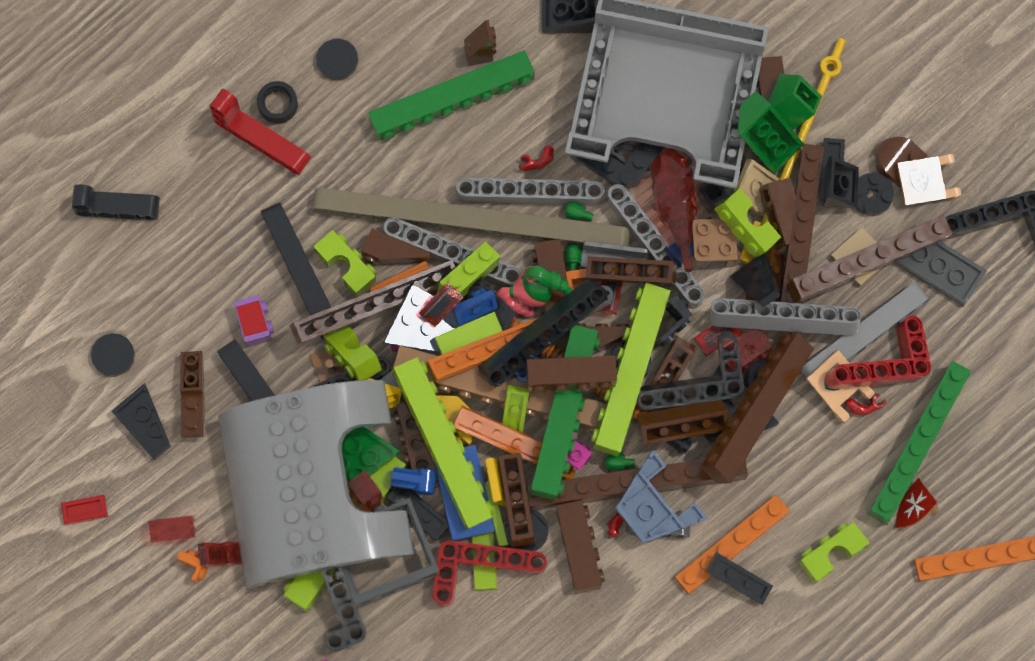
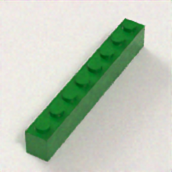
M523 50L369 111V120L378 141H387L394 138L395 134L414 130L415 126L420 124L428 125L440 116L448 117L458 109H468L478 101L485 102L492 99L493 95L498 93H508L513 87L518 85L526 86L535 79V71L526 51Z
M578 325L572 327L564 358L592 357L593 350L597 351L600 343V338H596L598 330ZM568 389L567 392L563 393L555 392L530 495L556 501L557 494L562 495L565 482H561L562 474H567L570 462L566 461L568 453L572 454L575 441L571 440L573 432L577 433L580 420L576 418L578 412L583 411L585 399H581L583 392H579L577 389Z
M954 361L950 363L868 513L869 516L885 525L890 522L972 372L971 370Z

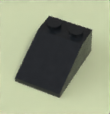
M542 0V32L592 33L598 0Z

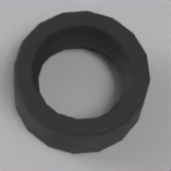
M281 81L269 82L258 93L257 104L259 112L268 122L275 124L285 123L296 114L298 108L297 96L293 88L287 83ZM272 92H284L290 99L289 108L283 113L278 114L268 111L265 106L266 97Z

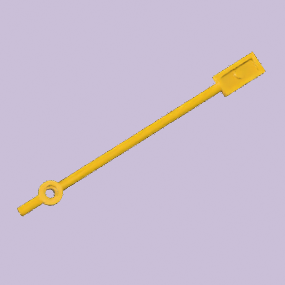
M838 38L831 56L825 57L821 62L820 72L823 76L816 91L822 95V98L830 79L837 77L842 69L839 57L846 43V40L843 38ZM831 66L834 70L828 71L827 67ZM815 115L801 126L798 137L803 143ZM801 148L786 162L779 180L790 177ZM765 212L761 223L755 221L753 225L759 226L766 221L769 222L767 213ZM744 246L738 261L748 264L754 256Z

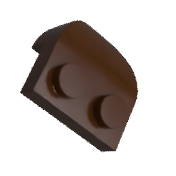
M892 137L883 140L877 146L874 153L877 163L875 167L881 175H886L901 188L897 163L925 159L928 155L912 140L905 137Z

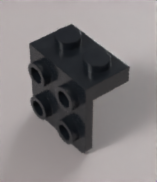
M674 295L667 301L665 309L677 322L654 343L655 348L658 345L662 347L675 337L673 334L675 330L679 333L691 322L688 318L693 314L687 309L688 304L682 297L677 298Z

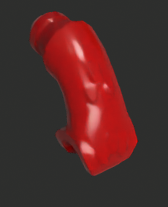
M545 146L542 155L536 160H532L529 155H522L520 160L527 162V164H520V170L526 172L541 169L551 163L554 159L553 147Z
M876 393L868 405L856 402L854 398H849L845 405L850 409L851 414L867 415L883 408L886 400L884 399L880 404H876V399L880 396L879 393Z
M619 513L607 523L609 528L608 535L610 537H617L619 535L620 526H622L624 521Z

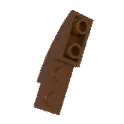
M181 352V437H204L203 352Z

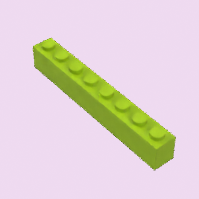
M647 282L642 288L639 287L635 300H638L636 308L633 307L630 312L629 320H632L630 328L626 327L622 338L626 340L624 348H619L616 360H619L618 367L616 368L617 383L615 387L605 392L603 399L607 401L605 409H600L597 418L600 421L598 429H594L591 441L594 442L593 449L614 456H618L621 453L671 290Z
M418 357L394 367L392 373L465 529H471L492 518L491 513H493L492 506L489 501L485 502L482 496L484 490L480 481H475L472 474L475 472L471 462L466 461L463 455L465 449L462 442L457 441L454 436L456 430L452 421H447L444 413H447L442 401L438 402L435 395L437 389L433 381L429 382L426 376L428 370L423 361L420 362Z
M396 457L361 483L357 490H352L349 494L352 503L359 510L371 513L372 509L381 506L394 488L391 487L394 467L407 469L404 462ZM329 569L327 571L331 574V576H333L335 573L334 569ZM321 571L296 576L294 581L290 579L283 589L285 591L284 597L307 613L326 586Z

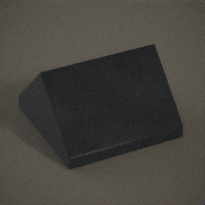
M834 156L828 158L825 166L824 207L857 208L859 167Z

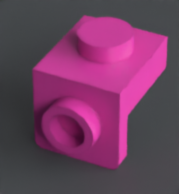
M575 441L572 454H567L566 461H569L570 465L577 470H581L584 464L587 465L592 458L591 449L584 443Z

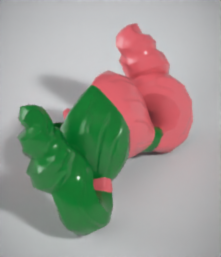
M529 266L524 269L513 286L502 287L496 294L516 314L523 317H533L535 311L532 307L544 306L550 300L551 288L564 294H569L572 288L569 287V283L565 279H561V275L556 271L549 272L542 266Z

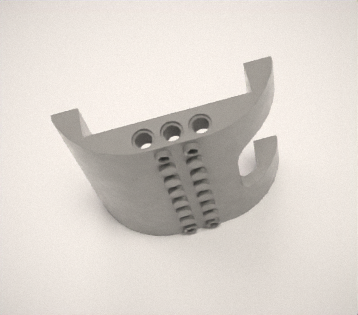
M598 0L594 28L565 154L608 163L612 149L619 143L625 141L647 143L676 149L689 155L695 164L693 180L736 189L745 141L738 134L740 106L756 91L769 27L636 0Z
M383 380L349 381L306 388L247 402L232 407L219 415L218 419L246 590L269 586L268 582L381 558L396 559L414 555L407 511L371 513L359 510L350 499L342 456V441L346 434L361 426L371 429L392 424Z

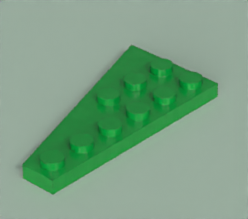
M364 426L351 430L342 441V456L349 493L401 453L397 448Z

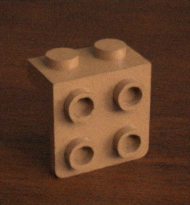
M695 219L692 222L694 260L696 262L725 261V267H734L740 258V248L737 247L736 243L738 238L734 236L729 226L721 219Z

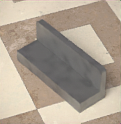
M584 241L580 269L587 268L588 256L646 260L648 249Z

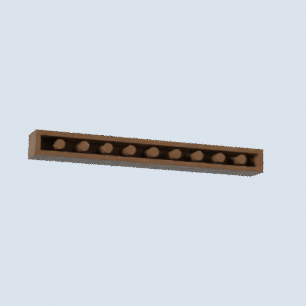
M399 346L394 367L418 357L419 361H423L427 367L428 373H426L429 382L433 381L435 386L438 387V391L443 393H450V391L459 393L458 396L464 399L477 398L480 399V403L486 405L498 404L501 405L500 408L502 409L505 407L508 385L527 388V381L523 382L514 377L509 378L498 387H493L479 376L478 367L435 382L427 366V360L437 356L404 346ZM546 390L545 393L540 394L529 391L526 416L534 417V415L543 417V420L548 422L555 390ZM581 397V399H585L583 411L578 412L576 419L580 420V428L585 429L586 433L593 434L594 429L599 428L598 414L601 408L605 409L606 403Z

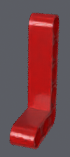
M221 89L210 104L209 108L213 120L218 126L292 173L300 175L312 158L300 147L242 112L237 98L229 91Z
M911 315L897 325L896 332L902 359L840 364L826 374V384L832 389L916 382L928 375L931 371V362L921 319ZM907 324L912 328V331L908 329ZM915 366L920 369V373L916 370ZM896 368L900 370L901 375L896 372ZM876 370L880 372L881 377L877 375ZM856 371L861 375V379L857 377ZM836 373L840 375L841 381L837 379Z
M446 541L439 548L437 567L440 575L435 577L433 598L442 607H447L453 603L459 564L541 574L547 569V559L544 554L536 551ZM450 546L454 547L456 550L455 555L449 558L445 557L444 550ZM470 549L477 551L478 555L474 560L466 558V552ZM491 552L499 554V560L495 563L487 560ZM513 555H519L522 559L521 563L517 566L509 563L510 557ZM536 557L543 559L544 563L540 568H533L531 566L532 560ZM449 568L453 571L452 577L446 580L442 579L441 572ZM446 590L450 593L447 601H439L438 594L440 591Z

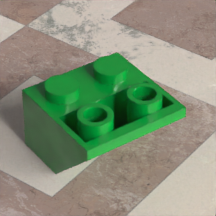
M780 74L769 103L790 128L794 130L815 115L822 95L801 75Z

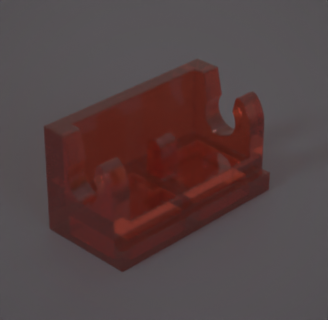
M195 514L148 521L151 543L193 538L196 535Z

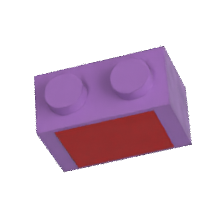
M259 295L234 302L247 348L272 341L270 334L274 333L271 320L266 321L265 314L268 313L265 300L261 301Z

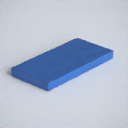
M476 445L464 447L465 453L463 455L466 461H470L475 472L472 474L475 481H480L484 490L482 496L486 502L488 501ZM434 463L451 540L454 541L495 531L492 518L471 529H465Z

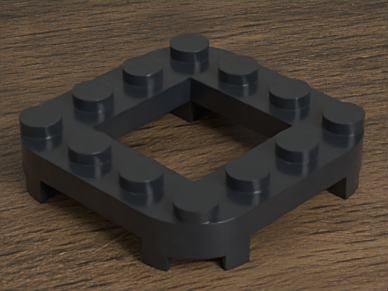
M641 142L625 164H622L612 156L609 157L608 163L572 155L571 159L575 163L580 162L611 183V186L620 184L628 189L636 187L641 183L643 176L666 147Z

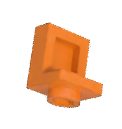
M187 550V552L180 551L177 559L196 569L191 580L198 584L199 580L203 581L208 571L206 562L199 559L200 555L191 550Z

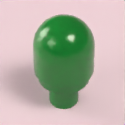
M575 202L568 203L564 208L565 216L572 220L582 221L584 219L591 222L594 216L593 213L585 211L586 207Z
M573 244L565 250V262L569 266V271L578 270V266L581 265L582 250L578 245Z
M609 454L604 459V465L610 471L625 470V467H635V459L625 458V455L622 454L618 456Z

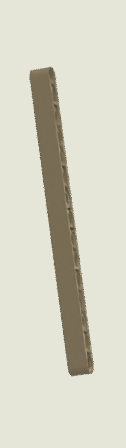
M326 188L315 189L312 211L323 215L385 222L389 218H397L417 227L534 242L560 239L561 245L570 246L574 244L583 248L584 241L629 247L631 232L629 228L623 226Z

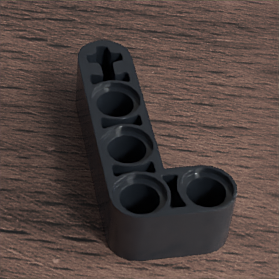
M78 184L74 185L72 209L76 215L83 217L154 221L158 220L160 197L149 194L97 192L91 186Z
M341 567L334 569L337 577L335 580L327 572L328 570L321 571L341 621L340 625L330 628L324 635L327 648L334 652L360 643L366 637V629ZM336 586H344L345 592L342 595L338 596L333 593ZM345 606L353 607V612L349 616H344L341 613L342 609ZM355 626L360 627L361 633L359 635H350L351 628ZM332 635L341 637L339 643L335 645L329 643V638Z

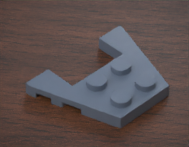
M655 451L648 455L615 507V510L642 543L707 519L696 503H693L676 516L649 480L666 467Z

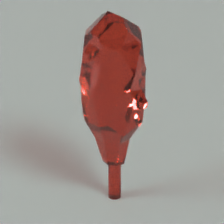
M669 149L657 156L652 162V190L655 200L653 210L657 211L659 220L670 230L676 246L680 247L685 272L693 271L689 245H691L693 222L698 212L695 197L696 188L692 178L693 171L689 168L686 158L675 150Z

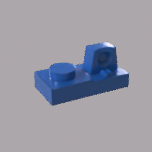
M481 288L472 292L473 298L453 306L454 318L458 326L498 309L494 292Z

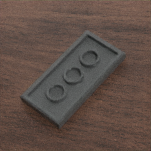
M942 242L893 262L963 307L987 272V270Z

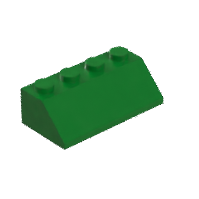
M756 91L740 106L738 134L775 175L803 146V142L775 108Z

